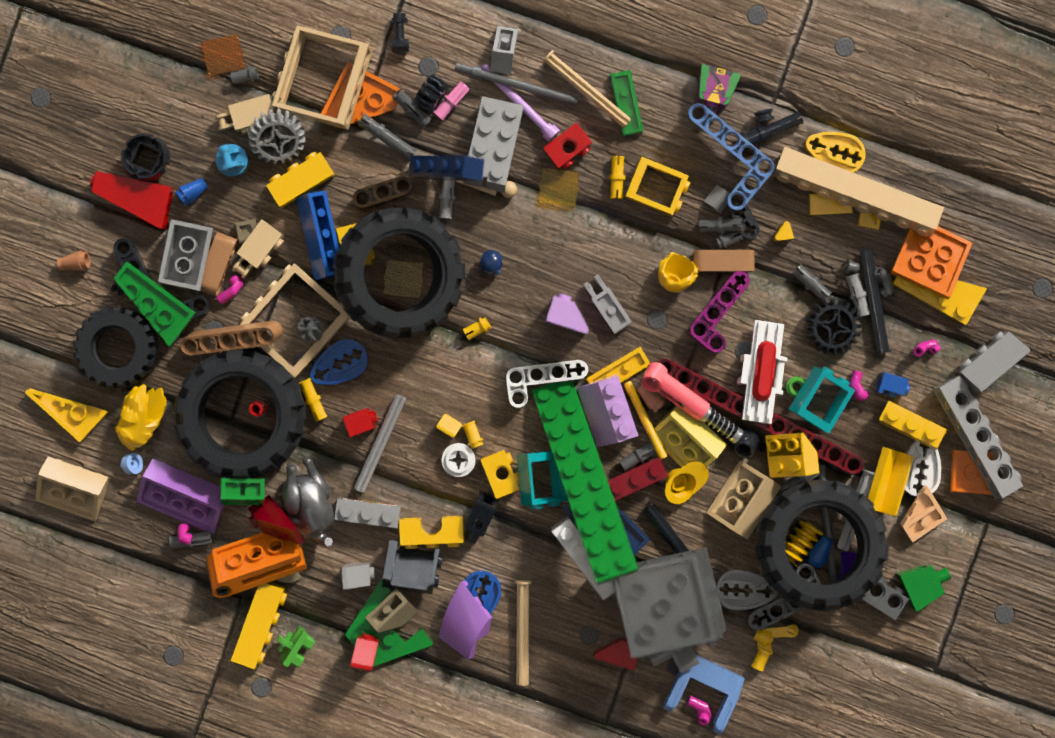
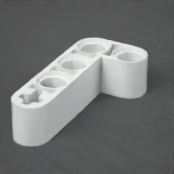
M572 360L512 368L506 375L509 402L516 408L523 407L528 401L527 385L581 379L587 375L588 366L582 360ZM577 363L584 367L581 375L578 376L577 372H570L571 377H566L567 369L565 364H570L569 368H575ZM560 366L563 368L564 373L560 378L553 377L551 373L553 367ZM535 368L540 369L543 373L542 378L538 381L533 380L530 376L531 371ZM513 371L521 373L522 379L519 383L510 381L509 376ZM521 392L524 395V401L521 404L513 402L512 396L514 393Z

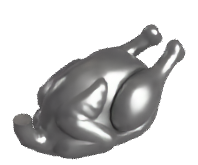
M304 457L302 462L308 474L296 473V466L288 464L286 467L287 478L282 491L284 508L302 538H311L320 545L329 547L332 545L333 540L327 538L326 532L334 523L333 508L328 501L330 488L327 481L316 470L313 461L308 457Z

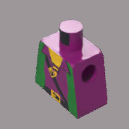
M702 64L699 70L697 101L706 103L705 106L714 114H716L718 106L726 108L741 74Z

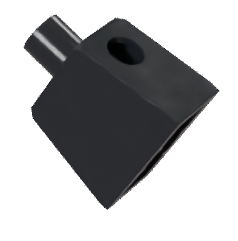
M482 491L479 492L464 529L468 530L464 537L466 541L476 544L479 536L484 537L499 499Z

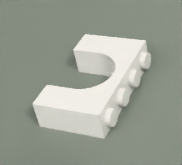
M566 515L551 527L553 534L601 598L605 600L616 591L613 580L597 585L579 530L571 518Z

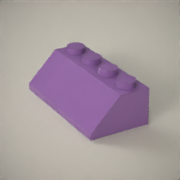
M155 459L151 460L142 476L136 501L204 531L211 532V534L215 533L227 506L220 505V486Z

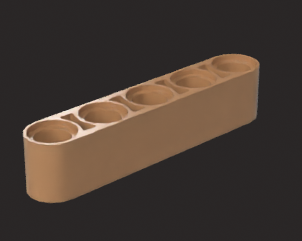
M266 321L195 331L181 341L180 348L184 354L192 356L268 346L282 336L283 330L278 322ZM267 330L272 333V336L268 334Z

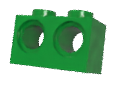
M221 478L220 505L264 504L265 479Z

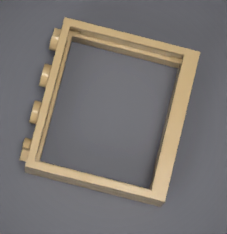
M297 25L293 36L290 37V49L284 56L285 65L283 71H280L278 75L279 84L277 91H274L272 95L274 97L272 106L276 110L279 108L281 112L288 110L291 115L295 114L302 118L349 130L373 49L367 43ZM306 39L357 52L337 118L286 105Z
M294 263L292 266L289 264L282 271L283 277L278 282L274 280L267 288L268 294L264 298L260 296L253 304L255 308L252 312H246L239 322H241L240 325L251 324L295 273L335 307L341 314L327 328L321 339L311 346L294 367L270 345L260 346L297 378L350 317L343 310L344 306Z

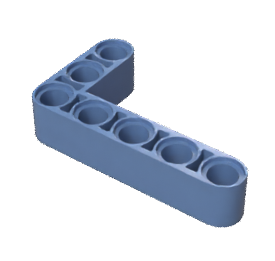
M698 103L694 104L689 109L690 119L751 168L728 196V205L734 210H740L745 207L772 174L774 164L771 159L706 106ZM701 107L704 109L705 114L702 119H695L693 117V110L695 108ZM714 120L719 121L721 124V129L717 133L709 130V124ZM734 134L737 136L738 142L735 146H728L725 139L727 135ZM746 147L754 150V157L750 160L742 157V151ZM761 161L770 163L771 169L768 173H761L759 171L758 165ZM751 177L757 181L755 189L749 190L745 187V180ZM735 194L741 195L743 197L742 205L734 206L731 202L732 196Z

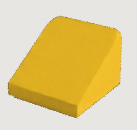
M444 414L436 427L451 438H454L462 424L449 415Z

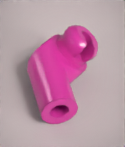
M853 370L849 381V387L855 390L852 396L857 401H865L868 397V392L860 384L863 373Z
M690 696L686 705L696 709L699 724L707 725L711 720L709 705Z

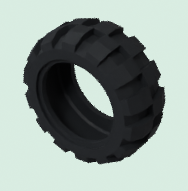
M405 207L387 208L372 212L361 218L355 226L350 227L341 239L342 243L338 252H335L332 266L335 272V281H333L335 293L340 298L344 306L343 310L348 316L367 331L396 339L424 335L426 331L434 327L437 328L448 319V313L453 306L457 307L463 293L460 289L462 279H465V263L461 262L459 252L462 250L455 236H451L445 229L446 225L434 216L422 213L421 210ZM393 234L406 235L418 241L427 251L433 266L432 284L427 295L416 306L401 312H392L377 304L370 296L364 281V265L369 252L380 240Z
M232 350L214 354L201 361L200 365L193 371H190L181 383L182 388L179 395L175 398L173 410L176 413V425H174L178 441L181 440L186 449L185 453L195 464L198 463L205 468L206 472L220 478L252 479L279 468L290 458L295 448L299 446L304 434V422L307 419L306 403L303 401L302 389L295 377L274 358L249 350ZM233 376H245L261 383L270 392L276 405L277 422L270 439L254 452L238 453L225 449L212 438L205 423V405L210 393L219 383Z
M823 479L806 481L790 487L785 492L779 494L768 505V509L761 517L756 531L758 532L757 544L755 545L756 559L760 563L761 574L768 585L789 603L809 610H839L842 607L853 605L866 597V593L872 587H875L882 577V569L885 560H888L889 544L886 543L885 536L887 528L883 517L879 516L873 506L875 504L863 493L860 494L852 489L850 485L838 481H824ZM810 507H826L837 511L848 520L856 535L857 554L852 567L842 578L830 584L819 585L805 580L792 568L786 555L785 539L788 528L797 515Z

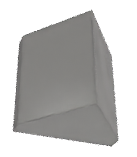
M716 185L704 202L721 214L728 205L727 201L730 194L727 190Z

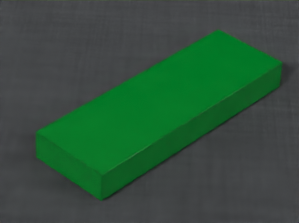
M631 70L610 74L616 107L631 119L626 127L620 125L622 136L643 133Z

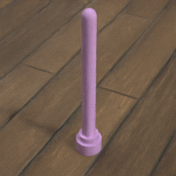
M484 64L482 66V70L491 72L489 65ZM495 83L515 104L524 105L523 112L542 130V137L548 143L556 137L560 130L555 125L547 124L511 87Z

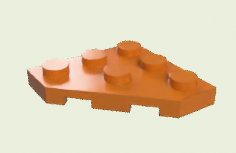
M347 62L321 114L334 118L338 117L354 64ZM366 71L350 125L359 122L360 119L363 121L362 116L365 113L373 118L395 111L398 103L392 99V96L400 88Z

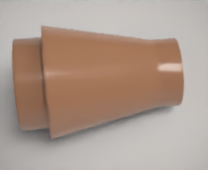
M81 250L57 259V267L60 271H85L91 265L89 254Z
M642 385L636 390L650 411L653 410L657 413L667 403L665 397L658 392L646 390Z

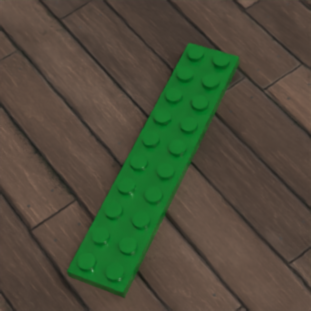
M573 380L554 382L533 389L532 393L597 585L638 572L634 555Z

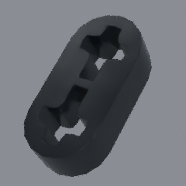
M737 202L733 205L740 206L743 202ZM745 205L743 207L745 211L742 213L745 220L741 223L743 224V231H740V235L742 234L746 240H751L758 236L760 228L749 207ZM730 208L729 214L731 219L741 218L740 215L735 216L734 212L736 210ZM744 222H747L750 227H755L753 236L749 233L745 234L744 231L747 228Z

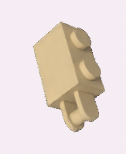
M267 94L228 105L229 112L215 116V120H218L220 126L218 130L223 131L235 128V131L241 132V134H248L251 131L250 124H255V117L261 119V112L268 115V110L271 109L273 113H276L275 108L272 106V97ZM231 116L233 123L228 124L226 118Z
M261 219L237 251V254L241 257L232 268V271H237L242 275L241 278L245 279L254 267L257 269L265 268L272 259L270 254L273 250L278 251L284 243V240H282L284 235ZM244 260L250 263L247 268L242 265Z

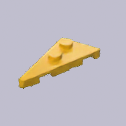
M27 389L25 392L79 443L108 414L107 410L34 389Z

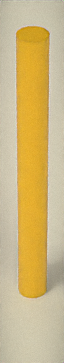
M629 381L623 384L658 457L661 460L668 457L632 382Z

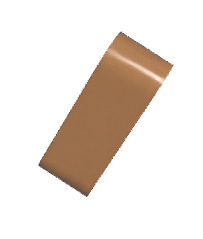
M217 232L208 253L200 291L215 297L219 294L236 250L238 239Z
M693 250V262L696 268H698V272H754L755 250Z

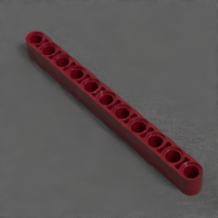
M660 359L657 361L660 364L667 362L670 365L668 374L677 381H679L678 375L681 372L688 373L689 380L683 384L701 398L742 418L743 411L738 413L734 406L737 401L741 400L744 402V397L672 360ZM701 381L706 382L708 386L705 393H699L697 390V384ZM719 391H723L726 394V400L722 403L716 400V394ZM773 413L772 424L748 421L773 435L791 434L792 431L798 429L800 433H804L810 442L813 439L819 441L820 446L816 450L818 458L851 474H857L863 469V461L859 456ZM775 420H780L782 428L780 431L775 432L772 424ZM832 449L838 451V457L835 460H831L828 455ZM854 458L857 461V466L855 469L850 470L847 463L850 459Z

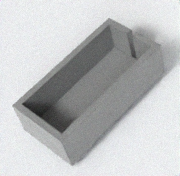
M482 96L468 156L485 159L483 178H487L486 189L505 193L524 105ZM483 178L482 181H463V183L482 187Z

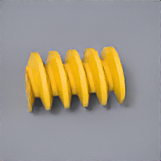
M799 521L802 528L795 527L794 531L797 535L789 534L791 542L785 541L787 558L795 566H797L794 562L795 560L803 561L800 554L808 555L806 547L813 549L810 541H819L816 534L824 535L808 521Z

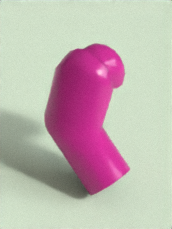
M238 275L229 279L231 287L217 295V299L221 304L234 298L243 287V280H240Z
M932 339L920 342L914 348L913 353L917 357L922 356L927 350H930L931 354H935L941 350V346L938 345V341Z
M182 523L178 526V541L185 545H190L193 538L191 534L187 533L190 531L188 523Z

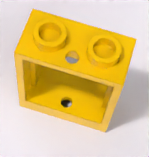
M641 157L625 198L672 216L674 212L678 213L682 201L679 199L681 194H686L690 182L687 179L689 175ZM647 166L681 180L670 208L636 195Z

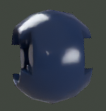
M487 250L482 255L481 267L479 269L487 276L499 275L504 257L496 250Z

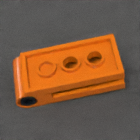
M263 532L215 548L206 557L212 593L217 598L228 597L307 569L301 544L270 536Z

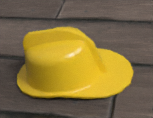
M691 462L682 468L670 471L668 477L665 478V496L667 500L673 504L684 503L702 488L709 477V470L706 465L701 462Z

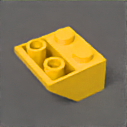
M804 433L765 436L770 478L808 476L819 473L817 451Z

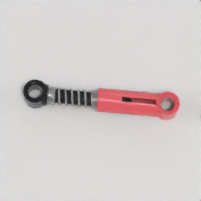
M657 362L648 365L641 380V384L646 390L658 392L697 421H707L708 426L710 424L713 426L712 429L717 428V432L721 431V435L725 434L726 439L729 438V441L733 443L734 451L739 456L750 458L754 455L760 440V436L755 430L750 428L740 429L738 426L734 427V423L730 424V421H725V417H721L720 413L716 414V410L712 411L710 403L670 376L664 365Z

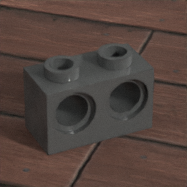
M881 577L877 583L880 587L879 592L876 595H871L869 590L863 600L896 620L909 598L904 596L906 593L904 590L896 585L891 588L886 585L888 580ZM891 596L897 597V603L894 606L888 605V599Z

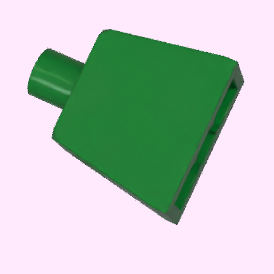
M930 564L896 573L903 590L906 592L907 598H909L908 601L911 608L916 612L942 596L945 592L941 583L951 579L946 567L935 572L934 567Z

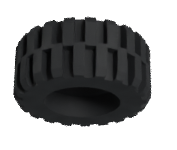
M114 307L95 311L90 314V318L84 319L81 323V329H77L75 333L77 340L73 341V347H76V353H73L74 359L79 362L77 367L85 373V377L88 380H92L95 382L94 384L105 386L106 388H125L144 380L148 372L153 370L154 361L158 359L156 352L159 349V342H156L155 337H157V334L152 330L150 322L145 320L141 314L130 309ZM111 328L126 330L131 334L135 342V353L131 362L120 368L107 366L102 362L98 354L99 339L105 331Z

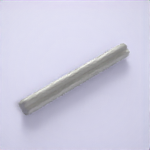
M395 395L355 484V490L362 493L365 492L406 401L405 397Z

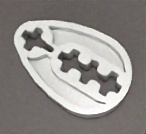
M914 441L906 454L913 455L914 459L905 491L914 496H917L921 491L920 489L916 493L913 485L918 483L915 474L920 472L916 465L920 464L921 460H923L926 469H922L921 473L925 475V478L920 480V485H923V487L926 485L931 493H933L938 488L941 480V460L938 449L936 451L930 447L926 448L923 455V448L920 447V443Z

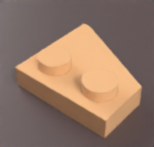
M926 485L921 489L900 522L901 527L911 542L916 541L947 520V517Z

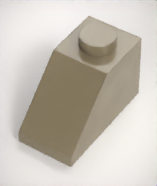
M395 589L365 618L379 633L403 626L418 610L398 589Z

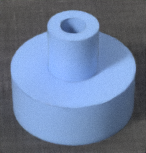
M137 453L126 454L123 456L120 466L128 475L138 474L143 468V460Z

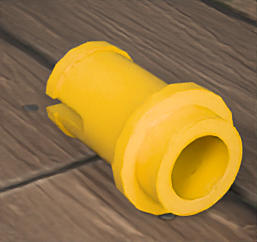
M480 317L479 321L463 328L465 334L469 333L466 337L468 340H471L484 332L488 333L491 326L486 317L483 319Z
M475 421L462 425L469 441L468 446L471 449L482 446L483 438H480Z

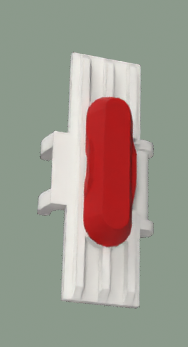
M755 320L751 353L750 355L743 354L740 356V362L743 363L742 376L737 379V385H746L742 420L772 424L775 395H783V390L781 389L784 366L787 363V357L780 356L784 324Z

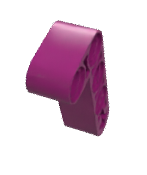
M737 271L731 274L689 326V333L692 338L710 352H721L726 346L725 338L714 327L748 287L750 279L744 271ZM735 277H743V285H737L734 290L727 287L728 284L732 287L736 283ZM723 291L730 293V302H722L720 296ZM711 307L715 308L718 312V316L714 320L707 316V311ZM696 324L704 326L705 330L701 336L694 333ZM713 337H717L721 341L718 349H713L710 345Z

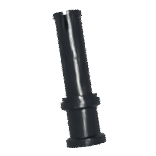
M797 111L766 126L757 125L754 130L739 134L752 145L760 142L766 143L769 137L803 124L804 121L803 118L794 121V119L801 116V113Z

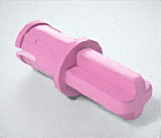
M459 82L448 96L445 95L446 98L433 112L444 120L455 106L458 107L459 101L469 91L468 86L463 82Z

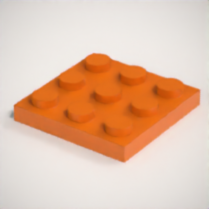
M937 227L932 236L919 235L915 230L909 228L890 273L948 300L952 295L972 242L940 227Z

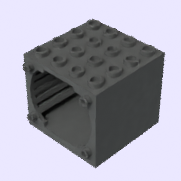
M707 547L637 562L638 572L613 580L632 658L639 657V661L647 660V655L701 643H706L707 647L716 645L715 641L718 638H722V634L727 630Z

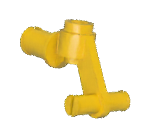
M791 624L789 626L757 630L754 640L757 641L758 652L751 667L763 672L769 656L773 655L771 646L773 639L796 637L799 632L797 625Z

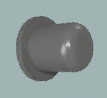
M850 259L845 261V274L849 272L857 273L859 271V263L851 262Z

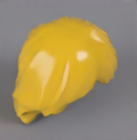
M670 252L659 264V283L667 291L679 293L695 282L698 276V268L686 256Z

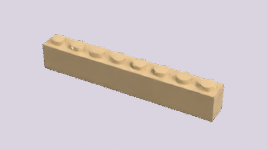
M784 147L773 174L780 182L795 184L801 190L816 192L822 198L834 199L837 203L844 206L850 205L861 213L876 215L880 220H889L901 228L915 230L922 236H932L944 209V207L787 147Z

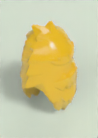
M143 384L138 388L134 386L129 394L125 396L120 419L115 427V432L123 446L133 451L136 448H141L152 437L153 432L160 424L166 408V397H164L162 388H158L155 391L152 388L146 393V385Z

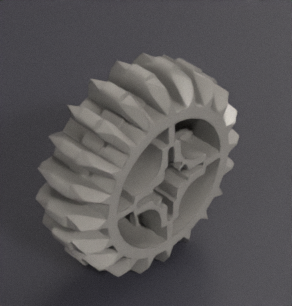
M278 108L276 113L269 109L268 115L261 112V119L255 117V124H250L249 126L251 131L248 132L249 146L252 147L253 154L257 153L259 160L264 158L266 163L273 160V164L276 165L278 160H281L284 164L285 159L288 158L292 161L293 155L299 156V150H303V143L306 141V137L304 135L305 128L301 127L302 122L297 120L295 114L289 116L288 110L282 114ZM270 127L268 131L263 132L266 128ZM274 131H276V134H277V136L279 137V142L277 141V138L275 137Z

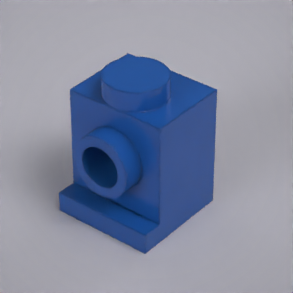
M881 372L875 392L883 394L884 390L885 395L897 398L898 395L906 397L910 389L909 379Z

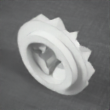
M461 443L452 444L447 447L442 455L444 470L454 477H462L469 474L475 465V455L472 449ZM458 451L461 454V458L468 459V461L461 462L460 469H458L456 462L449 461V459L456 458Z

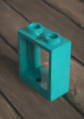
M814 366L788 410L829 434L855 390L849 387L850 382L840 376L838 379L833 376L834 372L823 366L820 369ZM825 378L841 388L822 420L806 410V407Z
M552 451L516 455L522 505H530V509L543 508V504L548 503V507L560 506L561 501H568ZM549 460L552 496L535 498L531 462Z

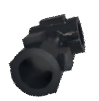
M394 13L391 19L392 24H396V39H392V52L405 54V52H409V39H404V24L408 23L406 13Z

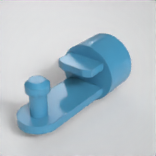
M234 144L223 145L218 148L216 165L220 172L227 176L237 177L247 171L250 158L244 148Z

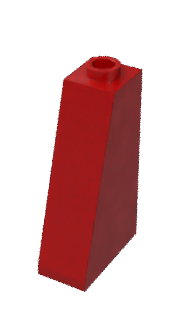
M99 171L92 175L90 188H92L93 193L150 224L166 230L174 188Z

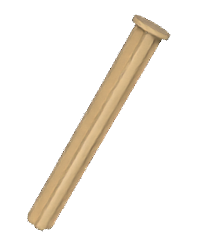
M552 50L545 57L542 64L545 65L547 63L622 127H626L629 124L630 117L554 55L555 51Z
M529 580L515 581V584H517L516 684L518 686H527L529 684V584L532 583Z

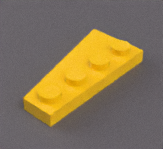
M898 276L893 281L894 286L963 325H967L987 289L957 280L952 295L947 300Z

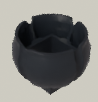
M141 133L131 137L125 143L126 149L121 152V162L129 176L132 178L138 177L139 181L151 182L161 178L166 173L165 167L170 165V151L161 138H154V135L150 133ZM144 146L159 152L152 171L136 165Z

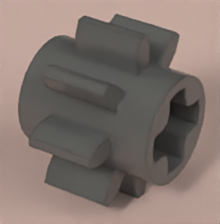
M315 316L312 319L305 317L298 324L299 331L297 335L305 343L309 341L317 342L323 335L321 329L324 328V325Z

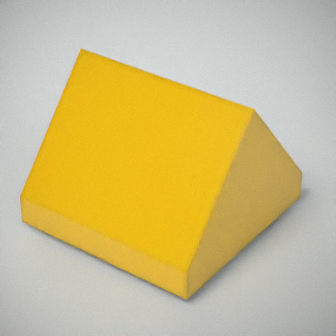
M788 221L781 224L772 238L773 241L794 239Z

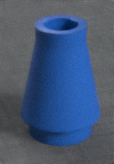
M200 178L178 187L179 190L175 193L184 206L187 204L191 205L208 189V186Z
M823 535L813 549L808 552L807 561L815 567L822 568L823 565H826L834 541L828 536Z

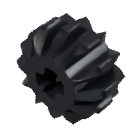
M431 75L419 88L415 102L422 109L429 112L433 111L447 93L448 84L439 76Z

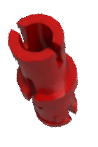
M257 400L250 405L249 411L255 417H262L268 411V405L261 400Z

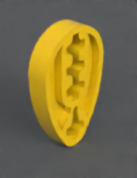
M822 132L809 136L805 141V149L811 157L847 171L855 172L864 163V145L853 135L842 132ZM817 139V143L825 148L817 147L813 150L812 145L809 143ZM837 146V150L843 152L845 149L848 150V155L857 153L860 161L852 163V159L849 157L843 160L840 154H836L833 157L829 149Z

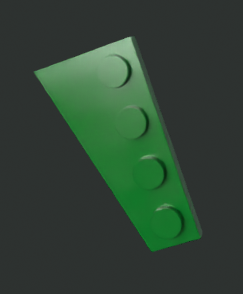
M126 262L114 277L117 284L135 303L157 333L165 340L166 344L171 347L196 312L129 262Z

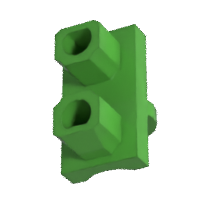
M298 626L294 634L288 632L285 637L279 635L277 641L281 644L277 650L282 652L279 659L287 667L289 665L300 667L304 661V656L298 653L301 647L310 650L315 643L314 639L301 626Z

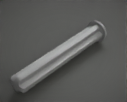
M862 469L863 473L856 491L868 497L875 473ZM847 519L837 544V548L843 551H849L855 534Z

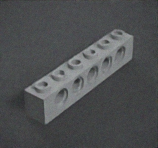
M961 375L953 377L932 390L966 450L969 452L994 499H1003L1023 487L1021 483L1022 478L1018 471L1012 467L1010 456L1000 446L999 437L992 432L988 418L980 411L978 400L968 390L969 385ZM956 395L961 397L962 402L960 405L956 403ZM967 413L972 417L971 423H968L966 420ZM978 431L982 434L981 442L976 437ZM988 450L993 453L992 460L987 457ZM999 468L1003 471L1002 478H999L997 474Z

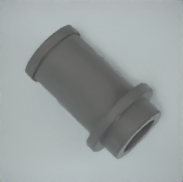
M249 66L247 69L231 71L230 73L233 85L248 81L253 83L259 79L257 68Z
M730 231L722 236L720 234L717 235V238H715L717 248L719 250H727L728 246L742 241V234L735 238L733 237L741 232Z

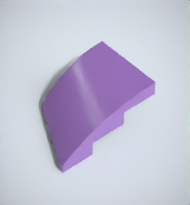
M464 580L459 584L448 605L440 628L439 638L469 660L475 655L477 640L489 634L492 617L483 607L479 598L472 596L467 588L469 584Z

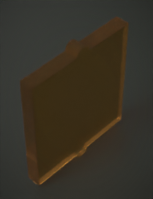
M238 34L201 42L204 52L203 60L206 62L208 76L245 69L242 56L244 51L241 49Z

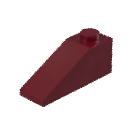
M270 495L264 498L263 505H252L248 508L251 514L249 520L254 528L259 527L264 534L297 544L303 543L296 526Z

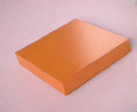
M952 450L949 491L992 495L969 452ZM987 452L988 459H993V453Z

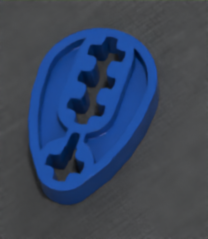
M344 339L336 342L323 352L315 362L310 372L311 380L316 384L330 385L343 383L360 376L368 364L367 351L362 344L355 340ZM355 348L358 351L362 350L363 353L360 355V360L353 358L351 365L344 363L342 370H339V368L334 369L335 359L343 360L344 354L352 355ZM317 369L320 371L330 369L329 372L323 375V380L315 378Z
M474 571L465 578V581L469 584L467 588L473 597H477L478 591L475 589L476 587L480 588L482 585V581L479 580L480 577L489 576L491 584L485 585L487 593L481 595V600L484 601L482 603L483 607L491 615L501 597V584L498 578L489 571Z

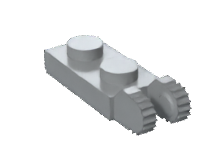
M597 274L594 278L603 290L601 293L596 295L588 282H585L583 285L592 297L591 300L615 334L632 323V321L610 288H607Z

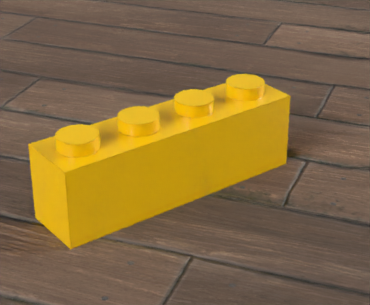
M273 582L257 587L231 661L254 670L258 664L262 665L266 653H263L264 646H269L273 633H270L272 625H277L280 614L277 613L280 605H284L288 595L284 593L286 587Z

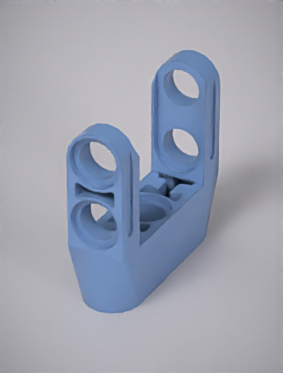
M696 655L699 664L682 673L680 670L678 671L665 699L663 709L671 712L678 705L691 677L725 693L724 699L713 720L714 726L712 732L721 735L739 699L745 678Z

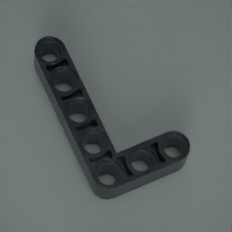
M124 238L118 239L114 243L113 249L121 267L126 262L131 264L136 261L139 264V271L152 279L134 242ZM123 243H128L130 247L126 254H122L120 250ZM198 295L183 302L196 312L191 321L207 314L212 307L211 301L205 296ZM200 299L204 300L206 304L203 311L196 309V303Z

